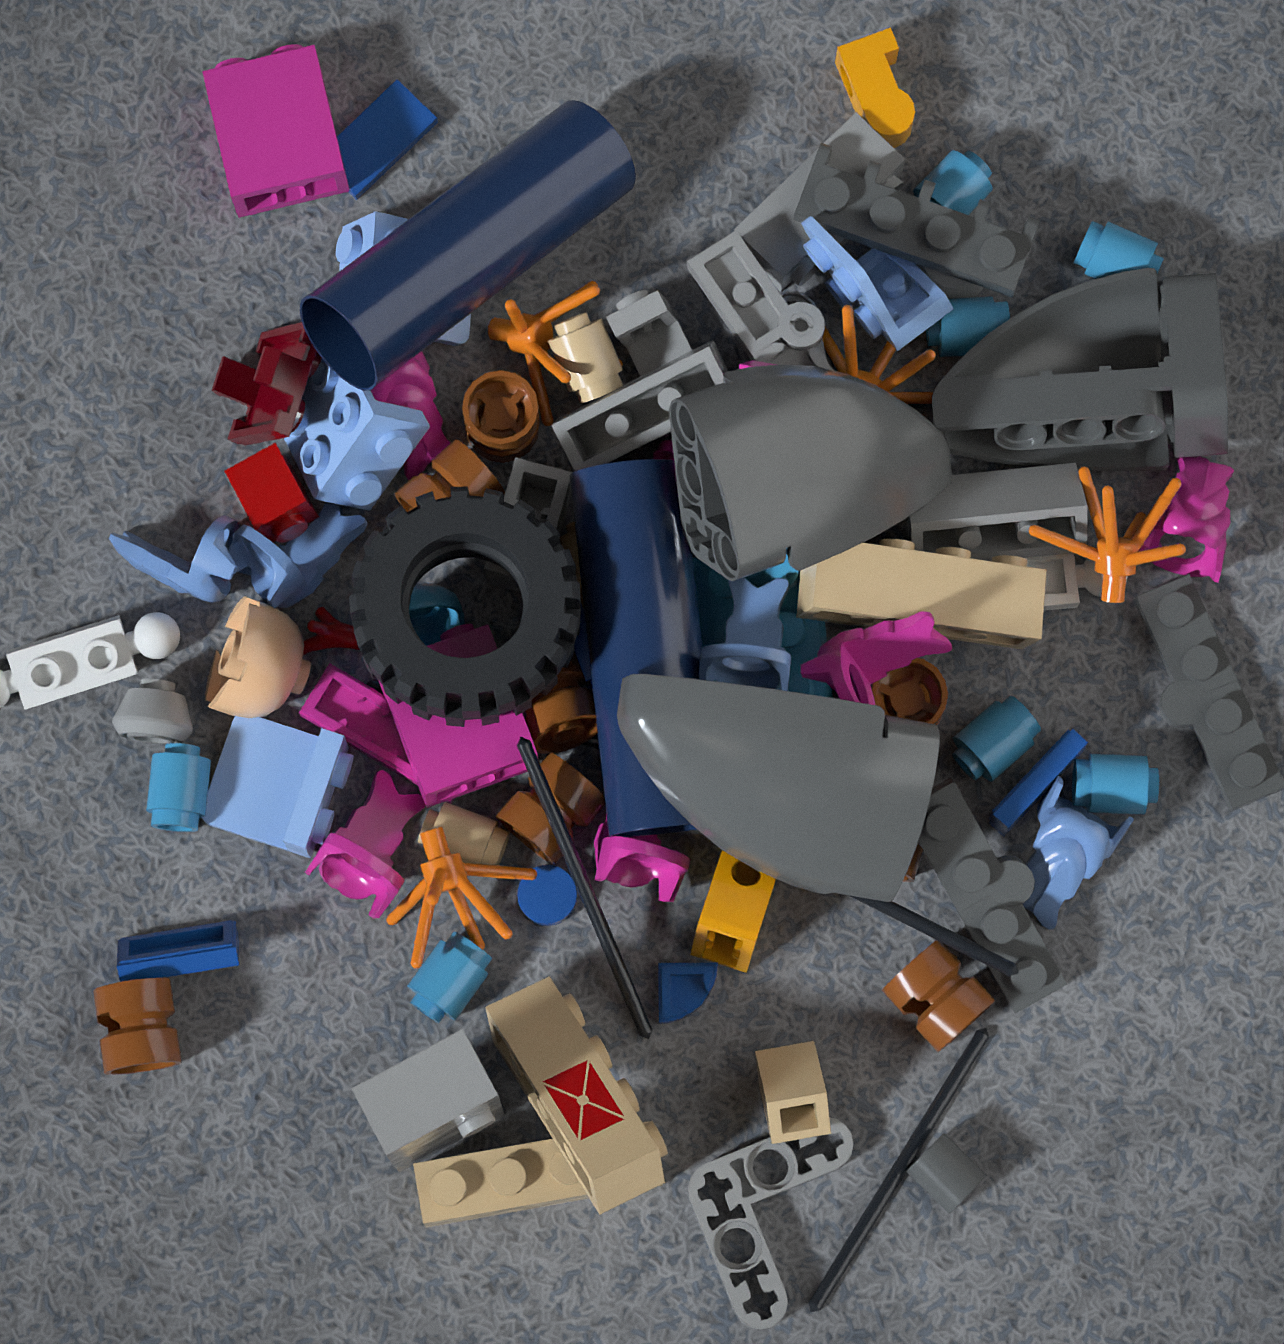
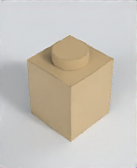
M810 1041L755 1051L760 1093L771 1143L776 1144L831 1134L827 1092L815 1042Z

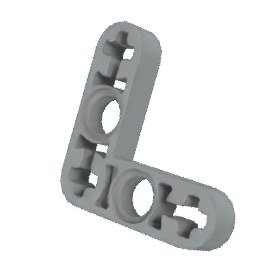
M830 1118L831 1134H828L829 1136L839 1134L842 1138L843 1144L835 1149L837 1159L827 1162L823 1154H816L806 1158L804 1162L811 1171L805 1174H798L796 1156L786 1142L772 1144L771 1138H767L705 1163L696 1169L690 1178L688 1195L691 1206L734 1313L740 1322L748 1328L756 1330L770 1329L781 1321L788 1305L785 1288L751 1205L827 1175L844 1166L852 1155L854 1144L851 1132L838 1119ZM817 1136L798 1139L799 1150L815 1143ZM763 1151H777L787 1161V1175L778 1184H764L754 1174V1159ZM710 1173H714L718 1181L728 1179L732 1185V1189L724 1194L729 1212L740 1205L745 1214V1218L727 1220L715 1230L710 1229L707 1218L719 1217L717 1208L712 1199L701 1201L698 1196V1191L705 1187L704 1176ZM737 1228L747 1231L755 1243V1250L751 1259L740 1264L731 1263L726 1260L720 1250V1241L723 1235L729 1230ZM761 1261L765 1263L768 1274L756 1275L758 1284L763 1293L774 1291L778 1301L770 1306L771 1317L765 1320H761L757 1312L747 1314L744 1310L743 1303L751 1298L746 1280L737 1287H734L730 1279V1274L748 1272Z

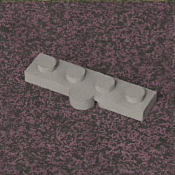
M736 230L687 261V269L751 361L755 360L778 365L817 366L833 370L823 354L816 350L825 330V320L821 311L816 306L807 302H796L788 305Z

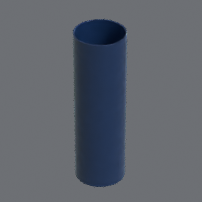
M569 100L560 105L301 300V321L307 336L318 354L340 378L353 387L366 391L376 387L633 189L636 180L635 167L629 150L621 136L609 121L591 106L575 100Z
M669 459L632 460L580 469L569 476L609 837H635L697 830L663 796L642 768L623 737L617 719L622 678L626 676L650 674L699 679L702 639L692 552L686 543L681 525L675 462Z

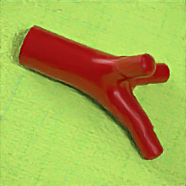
M319 607L316 610L315 615L321 622L315 620L308 622L307 629L317 635L303 641V655L312 651L330 648L360 650L357 645L353 625L345 624L335 619L324 607Z

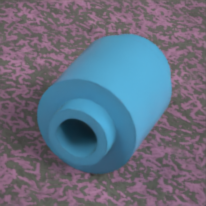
M951 150L913 189L914 196L919 197L924 181L934 182L936 185L930 202L969 215L977 207L979 200H984L993 190L988 179L992 172L988 165L972 151L968 150L962 154Z
M1092 221L1076 255L1074 264L1086 268L1085 275L1098 279L1120 272L1144 268H1154L1158 273L1164 258L1154 254L1158 245L1157 242L1109 221L1106 226Z
M992 296L948 299L953 310L926 329L927 346H938L939 357L964 356L988 333L1010 319L1008 302H994Z
M1009 696L1002 703L994 701L953 737V741L958 749L952 753V756L960 768L973 780H977L982 775L985 779L992 782L1034 746L1033 738L1041 732V727L1030 711L1018 699Z
M182 743L165 744L164 753L152 754L146 808L147 812L152 813L151 827L176 832L198 831L199 818L206 816L211 760L200 756V747Z
M1089 754L1088 759L1074 760L1072 771L1073 806L1086 807L1088 813L1145 815L1147 803H1157L1159 795L1158 768H1149L1147 756Z
M453 931L446 942L440 940L407 985L416 994L410 1004L437 1023H440L445 1015L456 1021L489 975L485 969L491 962L492 957L472 941Z

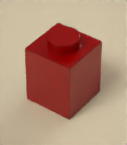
M276 443L224 471L254 529L273 543L275 541L284 543L299 537L307 530L308 523L319 518L289 459Z

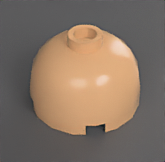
M244 596L236 604L225 627L233 629L224 645L221 656L216 650L207 680L205 699L211 702L208 705L211 709L232 716L250 719L267 716L279 709L291 692L298 695L301 694L309 677L311 662L302 659L304 650L303 638L299 627L287 614L276 608L274 609L266 603Z

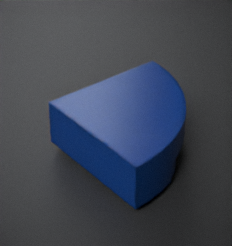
M718 962L658 963L659 1024L679 1021L704 1003L703 1001L714 986Z

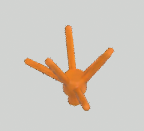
M595 281L588 282L562 301L535 315L521 313L516 302L509 299L505 302V309L511 320L494 317L488 325V336L491 340L507 342L509 349L513 352L525 355L532 386L536 392L541 419L545 426H551L554 420L539 362L561 382L569 383L571 380L570 373L547 353L549 349L551 350L548 340L553 338V326L551 323L566 312L598 296L600 288Z
M844 305L842 308L845 359L826 326L822 338L824 348L837 371L875 384L906 404H932L933 392L889 391L933 361L936 356L935 352L931 349L926 350L882 381L879 378L896 351L887 341L870 371L858 370L854 309L851 305Z
M1083 466L1079 469L1078 474L1098 539L1096 548L1038 525L1030 526L1029 534L1095 561V571L1103 574L1101 600L1109 603H1122L1125 600L1126 576L1136 573V565L1180 556L1186 552V547L1180 543L1139 551L1181 487V480L1173 478L1147 516L1143 512H1138L1124 536L1118 537L1114 490L1109 485L1102 488V512L1090 470Z
M443 827L420 833L428 862L420 865L424 878L386 919L389 925L397 924L423 898L411 966L415 969L422 966L435 904L438 903L442 893L449 892L470 940L482 950L485 948V943L464 895L502 938L510 939L513 934L512 930L473 886L467 876L534 880L537 877V871L532 868L463 863L460 853L451 854Z

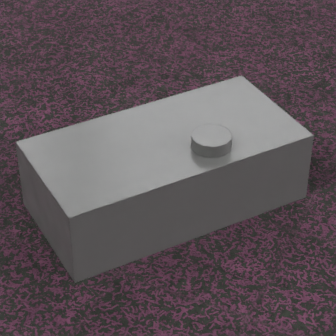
M463 1029L351 1088L386 1156L399 1173L413 1166V1163L421 1162L505 1116L499 1096Z

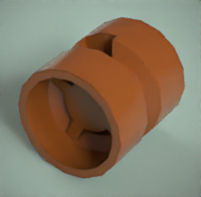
M503 370L485 373L472 382L465 392L462 411L467 439L475 452L489 461L501 463L514 461L515 457L521 458L530 452L538 439L540 419L536 392L529 382L514 372Z
M457 439L431 460L434 475L420 473L418 476H413L395 492V497L406 512L417 507L415 497L433 491L435 500L451 497L450 487L468 486L470 496L483 497L486 488L503 492L505 495L502 485L474 452Z
M575 652L568 668H562L557 675L558 683L546 696L541 693L531 700L532 707L525 711L527 714L525 722L535 748L540 754H548L550 752L554 754L580 746L598 734L594 694L592 690L584 687L586 681Z
M915 658L908 666L888 671L886 677L872 683L871 686L875 705L880 706L884 710L885 715L938 725L946 709L948 699L946 681L937 667L925 659Z
M550 752L540 765L573 840L574 836L571 828L574 825L587 827L606 805L605 796L579 771L559 756ZM529 776L528 780L532 790L530 792L518 791L497 813L496 818L510 833L539 857L551 865H555L563 855Z
M936 940L904 967L882 991L903 1015L915 1013L918 1017L916 1029L939 1053L981 1016L995 1000L974 976L962 978L959 974L961 962L945 944Z
M145 978L104 985L93 990L97 1022L108 1028V1034L100 1040L103 1068L106 1075H122L164 1069L182 1063L178 1030L167 1024V1019L175 1013L172 985L169 978Z

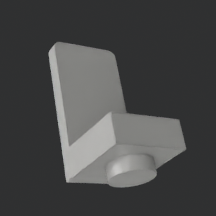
M647 290L632 293L616 304L618 311L606 316L615 337L627 348L640 376L693 350L669 301L658 290L651 294Z

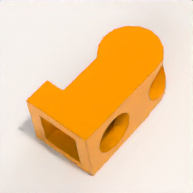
M890 27L838 46L835 64L855 112L893 148H897L905 143L911 134L915 108L910 96L898 88L890 69L891 65L896 64L899 51L898 44Z

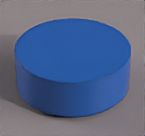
M541 865L533 868L537 871L536 879H521L518 886V903L522 913L533 923L542 926H553L565 921L572 914L577 902V890L572 877L565 870L554 865Z

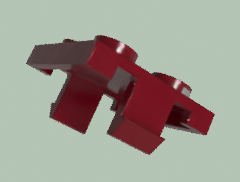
M302 322L261 332L255 350L256 353L261 355L257 369L225 356L222 357L211 391L218 396H224L247 406L244 421L239 419L233 420L227 440L244 446L290 437V434L298 428L305 412V401L302 399L307 380L316 372L321 362V356L312 345Z

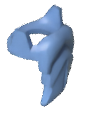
M325 502L319 513V518L315 519L302 535L289 541L285 546L280 544L278 547L253 528L245 524L241 525L233 533V542L228 549L237 565L234 574L249 566L252 569L251 583L257 594L262 599L267 600L274 609L276 607L289 608L314 592L324 579L323 575L339 561L340 554L364 532L367 521L361 515L343 516L340 504Z
M223 515L218 517L209 526L201 539L192 563L160 549L128 531H124L123 535L111 533L108 538L116 551L133 567L170 586L178 593H189L196 598L212 603L223 600L230 592V580L234 575L237 565L228 549L233 542V533L240 527V523L229 516ZM247 566L240 570L239 573L251 575L252 569Z
M745 578L735 581L729 580L734 609L733 615L726 620V642L724 644L704 646L701 649L699 680L714 681L715 679L716 682L776 690L780 688V690L788 691L791 655L785 651V648L781 647L784 627L779 619V614L789 590V582L783 578H776L766 585L757 588Z
M1057 776L1037 805V817L1041 826L1033 843L1035 851L1026 862V865L1033 873L1035 883L1030 898L1023 903L1024 908L1032 911L1041 925L1049 930L1055 928L1059 908L1064 900L1073 898L1083 878L1090 879L1102 866L1103 860L1112 855L1134 818L1128 817L1118 827L1112 826L1093 813H1088L1085 808L1073 806L1071 801L1059 797L1063 788V779Z

